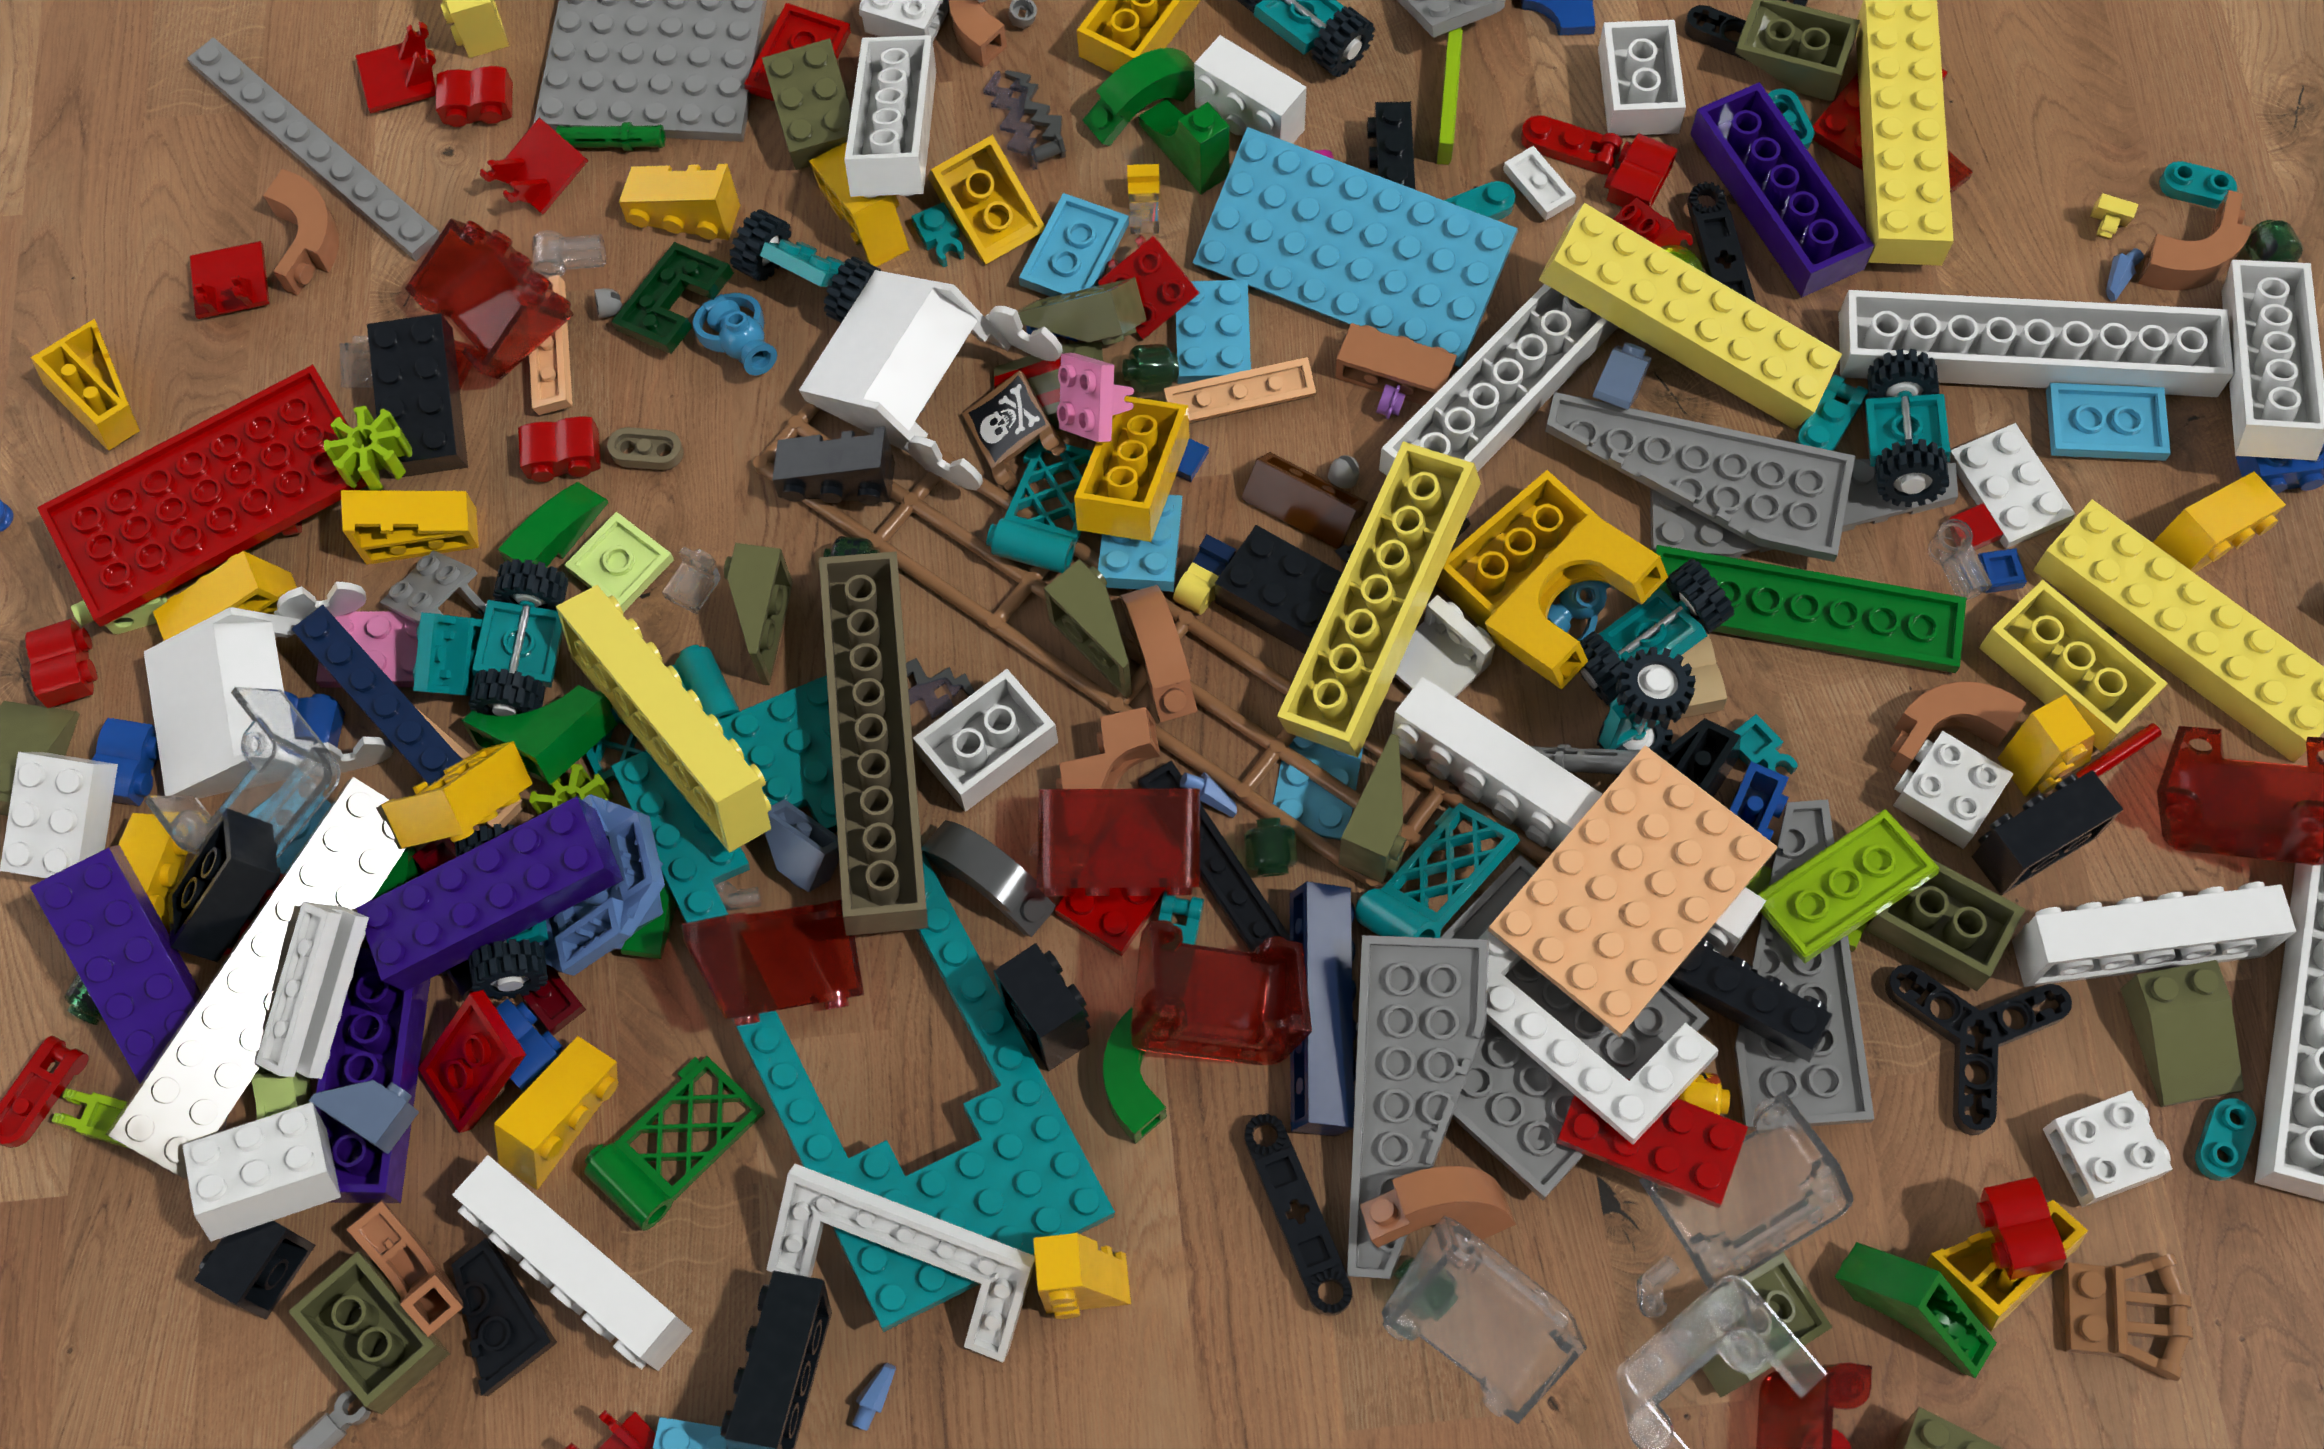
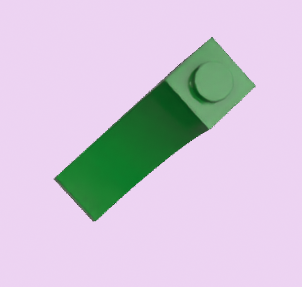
M1166 98L1138 115L1139 125L1200 195L1226 180L1229 173V125L1209 102L1185 115Z
M577 685L573 690L556 701L529 712L508 716H492L471 711L461 720L475 746L480 750L514 741L528 774L548 785L556 781L618 725L610 710L612 709V704L609 699L600 691L593 692L580 685Z
M1856 1242L1835 1275L1838 1282L1855 1301L1885 1314L1916 1333L1941 1352L1965 1375L1976 1379L1997 1344L1940 1271Z

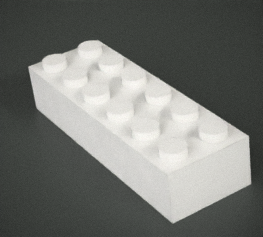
M932 35L862 38L844 159L850 197L863 196L873 198L882 195L912 196L914 194H924L936 80Z
M2232 260L2221 293L2223 309L2228 310L2234 375L2229 381L2235 456L2317 461L2324 444V376L2311 263Z
M2258 881L2244 884L2238 890L2224 891L2223 887H2211L2198 892V895L2184 896L2183 892H2171L2163 894L2157 900L2143 902L2142 897H2130L2120 900L2116 903L2117 905L2102 907L2101 902H2090L2082 904L2072 911L2061 912L2059 907L2045 908L2037 911L2032 920L2023 926V929L2012 940L2023 985L2024 987L2164 970L2217 960L2220 963L2265 957L2297 931L2282 884L2265 886L2264 882Z
M489 1155L485 1157L452 1194L463 1204L458 1209V1212L464 1218L483 1231L494 1244L517 1262L524 1257L519 1265L548 1289L555 1284L550 1292L579 1316L585 1310L586 1313L581 1319L609 1342H612L616 1337L618 1341L613 1347L641 1370L646 1364H649L659 1371L693 1331Z

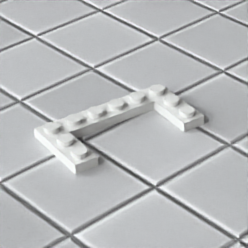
M1488 929L1478 938L1489 941L1486 1019L1631 1144H1634L1718 1056L1719 1049L1685 1022L1636 1075L1628 1081L1505 977L1522 959L1520 956L1492 935Z
M798 1164L793 1165L787 1176L766 1270L811 1277L825 1223L980 1283L981 1287L964 1347L1004 1363L1011 1346L1035 1264L1034 1255Z

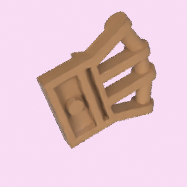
M2174 1253L2126 1268L2117 1265L2102 1266L2066 1263L2063 1266L2066 1352L2125 1358L2164 1378L2179 1381L2183 1371L2180 1363L2188 1341L2193 1339V1327L2188 1326L2187 1309L2192 1308L2191 1296L2186 1295L2174 1267L2178 1264ZM2157 1272L2166 1294L2127 1291L2126 1281ZM2127 1305L2169 1309V1325L2127 1321ZM2128 1335L2169 1339L2162 1359L2129 1344Z

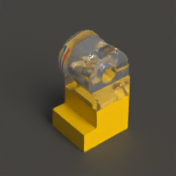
M1159 164L1127 165L1130 234H1159Z

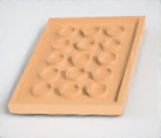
M1645 745L1492 922L1488 931L1617 1036L1621 1037L1775 853L1778 847Z

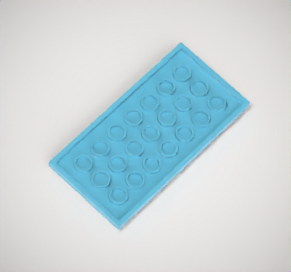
M1247 127L1192 263L1195 266L1231 280H1247L1249 287L1348 325L1353 323L1360 326L1368 325L1376 328L1379 332L1396 337L1405 336L1425 346L1441 347L1449 353L1457 355L1455 366L1461 368L1516 238L1518 228Z

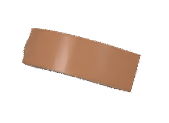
M949 0L953 32L959 46L968 57L984 68L1007 47L1004 24L983 8L985 2L979 3L977 0Z
M282 168L263 196L276 217L298 225L295 240L273 271L285 291L298 296L303 287L311 281L316 268L328 273L331 270L339 249V231L336 221L319 191L303 177Z
M2230 190L2227 192L2215 212L2211 235L2205 239L2184 241L2157 234L2144 255L2138 284L2162 290H2189L2209 284L2223 275L2230 267L2231 261L2235 260L2247 242L2252 229L2250 226L2242 225L2245 217V210L2240 209L2243 194Z
M1158 585L1120 595L1129 630L1135 639L1145 668L1158 720L1161 723L1198 712L1180 638L1161 589Z
M1953 682L1932 688L1909 705L1894 729L1901 733L1890 751L1896 753V756L1889 767L1903 775L1925 740L1932 734L1947 729H1959L1970 732L1991 745L1998 747L2027 702L2001 688L1979 682Z
M1464 1166L1433 1167L1402 1175L1392 1180L1395 1189L1360 1204L1371 1241L1377 1248L1418 1229L1435 1224L1451 1223L1461 1225L1471 1232L1477 1242L1516 1225L1505 1193L1499 1183L1486 1172Z
M382 1199L347 1227L346 1230L391 1282L400 1297L401 1307L427 1337L463 1308V1301L443 1269L411 1229L408 1230Z

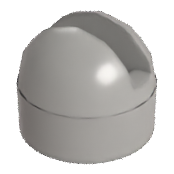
M1012 0L1008 11L1009 21L1013 26L1022 29L1030 27L1037 14L1035 3L1032 0ZM1020 9L1026 11L1024 17L1018 16Z
M607 288L594 289L598 317L608 318L617 315L622 307L621 297L618 292Z
M1348 455L1335 459L1328 472L1329 481L1340 488L1355 486L1360 473L1358 462L1354 457Z

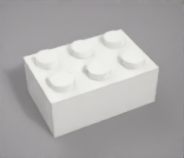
M1675 20L1604 22L1598 53L1608 133H1614L1618 136L1637 135L1638 133L1642 135L1678 134L1686 110Z
M1221 35L1194 63L1195 107L1198 108L1209 102L1229 125V131L1233 134L1244 136L1246 128L1249 127L1293 144L1304 132L1306 86Z
M1006 669L914 736L913 741L920 759L966 812L1056 745L1058 737L1056 724L1012 673Z
M18 752L0 871L48 878L104 850L118 764L45 752Z
M313 1102L182 1145L194 1216L210 1241L341 1198L327 1129Z

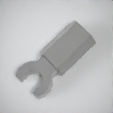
M348 1390L337 1398L334 1411L331 1414L325 1413L292 1447L293 1449H332L347 1435L346 1430L350 1426L364 1423L369 1418L371 1411L363 1406L355 1414L349 1415L348 1406L357 1396L354 1392Z

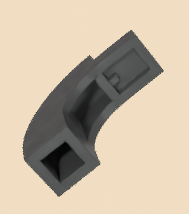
M945 820L922 846V853L945 876L961 880L977 890L1026 936L1032 937L1057 907L1036 886L1038 882L1017 862L984 837L963 825Z

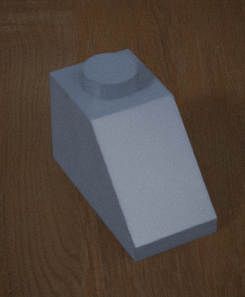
M1626 342L1623 347L1616 345L1609 356L1592 397L1628 410L1637 399L1652 359L1644 355L1646 350Z
M785 799L772 805V810L768 812L771 829L765 832L777 871L789 878L795 886L807 892L828 882L839 861L838 836Z
M371 1080L314 1093L308 1100L313 1102L321 1111L386 1154H389L419 1113L418 1110L408 1103L412 1095L393 1082L385 1088L378 1082Z

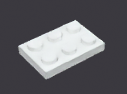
M2016 423L1950 450L1949 463H1956L1957 475L1976 505L1984 503L2003 532L1999 541L2005 549L2068 523L2075 516V512Z

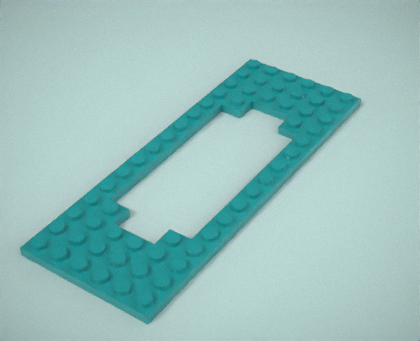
M827 675L718 720L723 729V735L727 740L733 738L738 743L749 766L755 764L760 769L766 781V785L762 787V790L771 806L784 799L798 809L808 806L815 821L832 833L837 832ZM647 751L611 765L613 774L630 809L650 817L658 857L663 863L661 870L665 881L803 1167L1034 1256L1033 1238L1072 1233L1081 1234L1115 1216L1111 1203L924 853H922L928 928L916 930L998 1087L963 1103V1109L979 1141L905 1176L887 1140L848 1158L715 887L716 884L750 870L749 862L742 848L739 847L730 853L727 851ZM832 1226L883 1333L980 1284Z

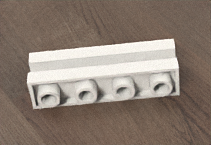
M302 901L255 1064L279 1076L294 1077L297 1072L307 1078L322 1079L326 1063L330 1057V1049L338 1022L342 1016V1008L347 991L353 978L359 950L365 937L369 917L343 906Z

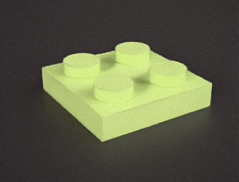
M615 512L564 566L570 574L587 587L592 588L598 585L607 597L613 595L624 613L674 561V558L667 549L618 512Z

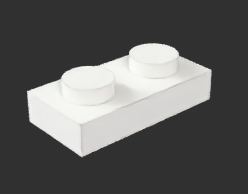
M1534 146L1504 162L1503 171L1545 221L1575 203L1576 195Z

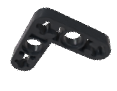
M1794 0L1793 4L1806 7L1808 0ZM1697 5L1690 9L1684 27L1685 33L1689 38L1746 60L1735 53L1739 41L1729 40L1725 36V33L1728 31H1737L1741 34L1746 20L1706 5ZM1700 20L1705 21L1703 26L1698 25ZM1717 26L1720 27L1718 33L1714 32Z

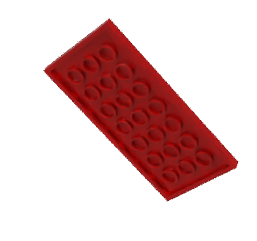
M314 365L287 377L37 507L93 620L99 627L112 622L225 562L231 556L259 544L340 501L341 490H360L367 486L362 477L356 483L357 486L355 488L347 485L324 450V440H339L330 426L337 417H341L345 424L348 425Z

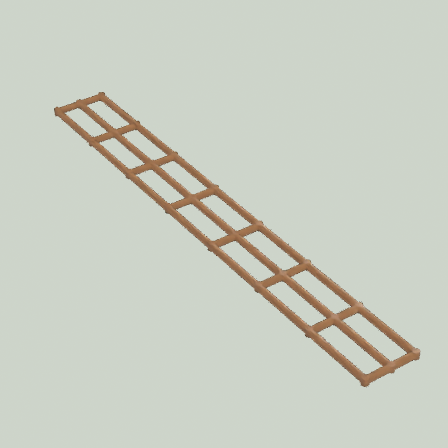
M807 402L796 415L790 417L787 426L761 455L753 459L756 473L772 481L773 463L775 462L778 440L796 438L798 435L800 437L821 435L823 441L831 440L808 424L821 409ZM940 449L943 455L942 459L947 463L951 464L952 461L957 460L950 452ZM928 471L911 492L893 481L891 498L899 502L900 505L876 533H873L831 503L824 502L821 499H804L801 501L854 538L867 539L861 541V543L869 547L873 553L897 551L898 568L988 628L992 634H997L1110 711L1111 714L1133 710L1128 705L1148 682L1137 644L1120 633L1127 657L1141 665L1131 677L1132 694L1126 699L1120 692L1115 697L1007 624L1006 622L1031 592L1046 601L1044 588L1048 584L1043 582L1042 579L1049 570L1033 566L1028 572L1010 559L992 555L991 546H987L984 541L925 503L923 500L940 482L942 477ZM982 476L983 483L977 491L1005 510H1008L1013 496ZM1027 507L1019 510L1016 516L1031 519L1039 516V514ZM912 513H915L1019 583L994 614L888 543ZM1078 540L1074 556L1089 566L1098 569L1100 554ZM1126 589L1129 592L1137 591V589ZM1165 598L1180 640L1189 631L1285 696L1287 695L1292 681L1195 618L1190 611L1183 610ZM1190 680L1197 704L1266 749V751L1244 780L1240 782L1156 725L1158 744L1199 773H1207L1221 788L1236 797L1238 802L1245 803L1281 829L1290 830L1293 837L1364 884L1368 890L1374 888L1382 889L1388 881L1384 879L1382 884L1339 865L1340 849L1256 793L1255 789L1275 763L1281 759L1286 764L1309 776L1310 780L1353 809L1356 808L1361 794L1289 747L1296 735L1287 733L1283 728L1278 736L1274 737ZM1369 733L1363 748L1380 758L1386 743ZM1400 753L1401 773L1429 791L1407 823H1403L1401 836L1406 838L1403 852L1409 846L1417 850L1426 838L1420 835L1419 832L1440 803L1444 801L1454 808L1461 803L1517 833L1520 842L1514 848L1539 865H1542L1552 854L1450 787L1447 781L1438 779ZM1446 851L1433 852L1428 859L1434 863L1446 860ZM1468 866L1455 869V877L1459 880L1468 878L1474 870ZM1486 879L1476 891L1482 895L1492 882ZM1447 922L1442 927L1440 937L1452 926ZM1684 995L1690 1002H1692L1697 1007V1005L1699 1004L1697 1001Z

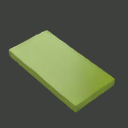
M1884 809L1758 893L1757 895L1766 900L1760 912L1805 964L1938 875L1939 867L1895 818Z

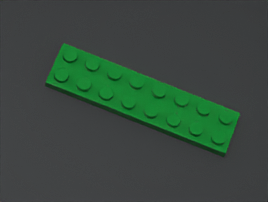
M1661 545L1656 546L1655 553L1660 555L1667 575L1674 572L1688 560L1695 559V561L1701 563L1703 568L1709 571L1712 578L1714 577L1717 580L1718 586L1723 588L1726 593L1725 596L1732 603L1734 615L1713 630L1714 632L1956 673L1960 668L1967 597ZM1664 581L1658 589L1660 588L1673 599L1672 592L1668 590L1667 583Z

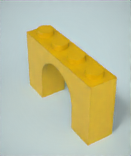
M1590 512L1581 522L1571 528L1568 536L1554 550L1545 555L1542 563L1528 577L1520 581L1516 590L1502 605L1497 606L1491 612L1489 618L1484 623L1494 643L1562 690L1587 664L1588 659L1580 641L1548 620L1549 609L1555 598L1563 590L1576 583L1601 581L1612 585L1642 605L1668 578L1660 555Z

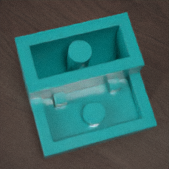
M421 612L420 624L417 627L416 633L418 647L416 663L413 667V691L471 696L475 678L472 673V667L483 619Z

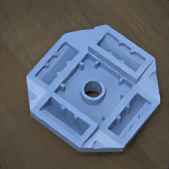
M591 794L582 800L597 810L624 881L546 920L548 940L539 942V945L544 947L546 964L572 976H575L611 950L622 949L626 940L634 933L663 914L660 892L665 885L661 870L663 863L658 857L650 817Z

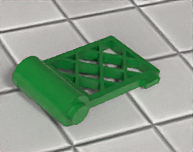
M708 1056L702 1061L694 1057L677 1073L681 1080L615 1143L608 1144L607 1146L603 1144L598 1145L585 1159L587 1165L584 1174L642 1231L649 1230L667 1214L673 1202L765 1114L764 1109ZM709 1071L718 1080V1095H695V1082ZM724 1086H725L732 1094H724ZM689 1089V1096H682ZM742 1102L750 1110L740 1122L723 1123L724 1103ZM718 1103L717 1123L694 1124V1104ZM672 1104H688V1123L664 1125L665 1111ZM658 1118V1125H651ZM717 1131L716 1145L710 1151L693 1152V1132ZM723 1131H730L723 1137ZM687 1132L686 1152L663 1153L664 1133ZM642 1133H657V1153L638 1154L630 1144ZM686 1160V1174L676 1184L671 1186L662 1177L663 1161ZM692 1160H699V1161L692 1167ZM656 1161V1170L648 1162Z

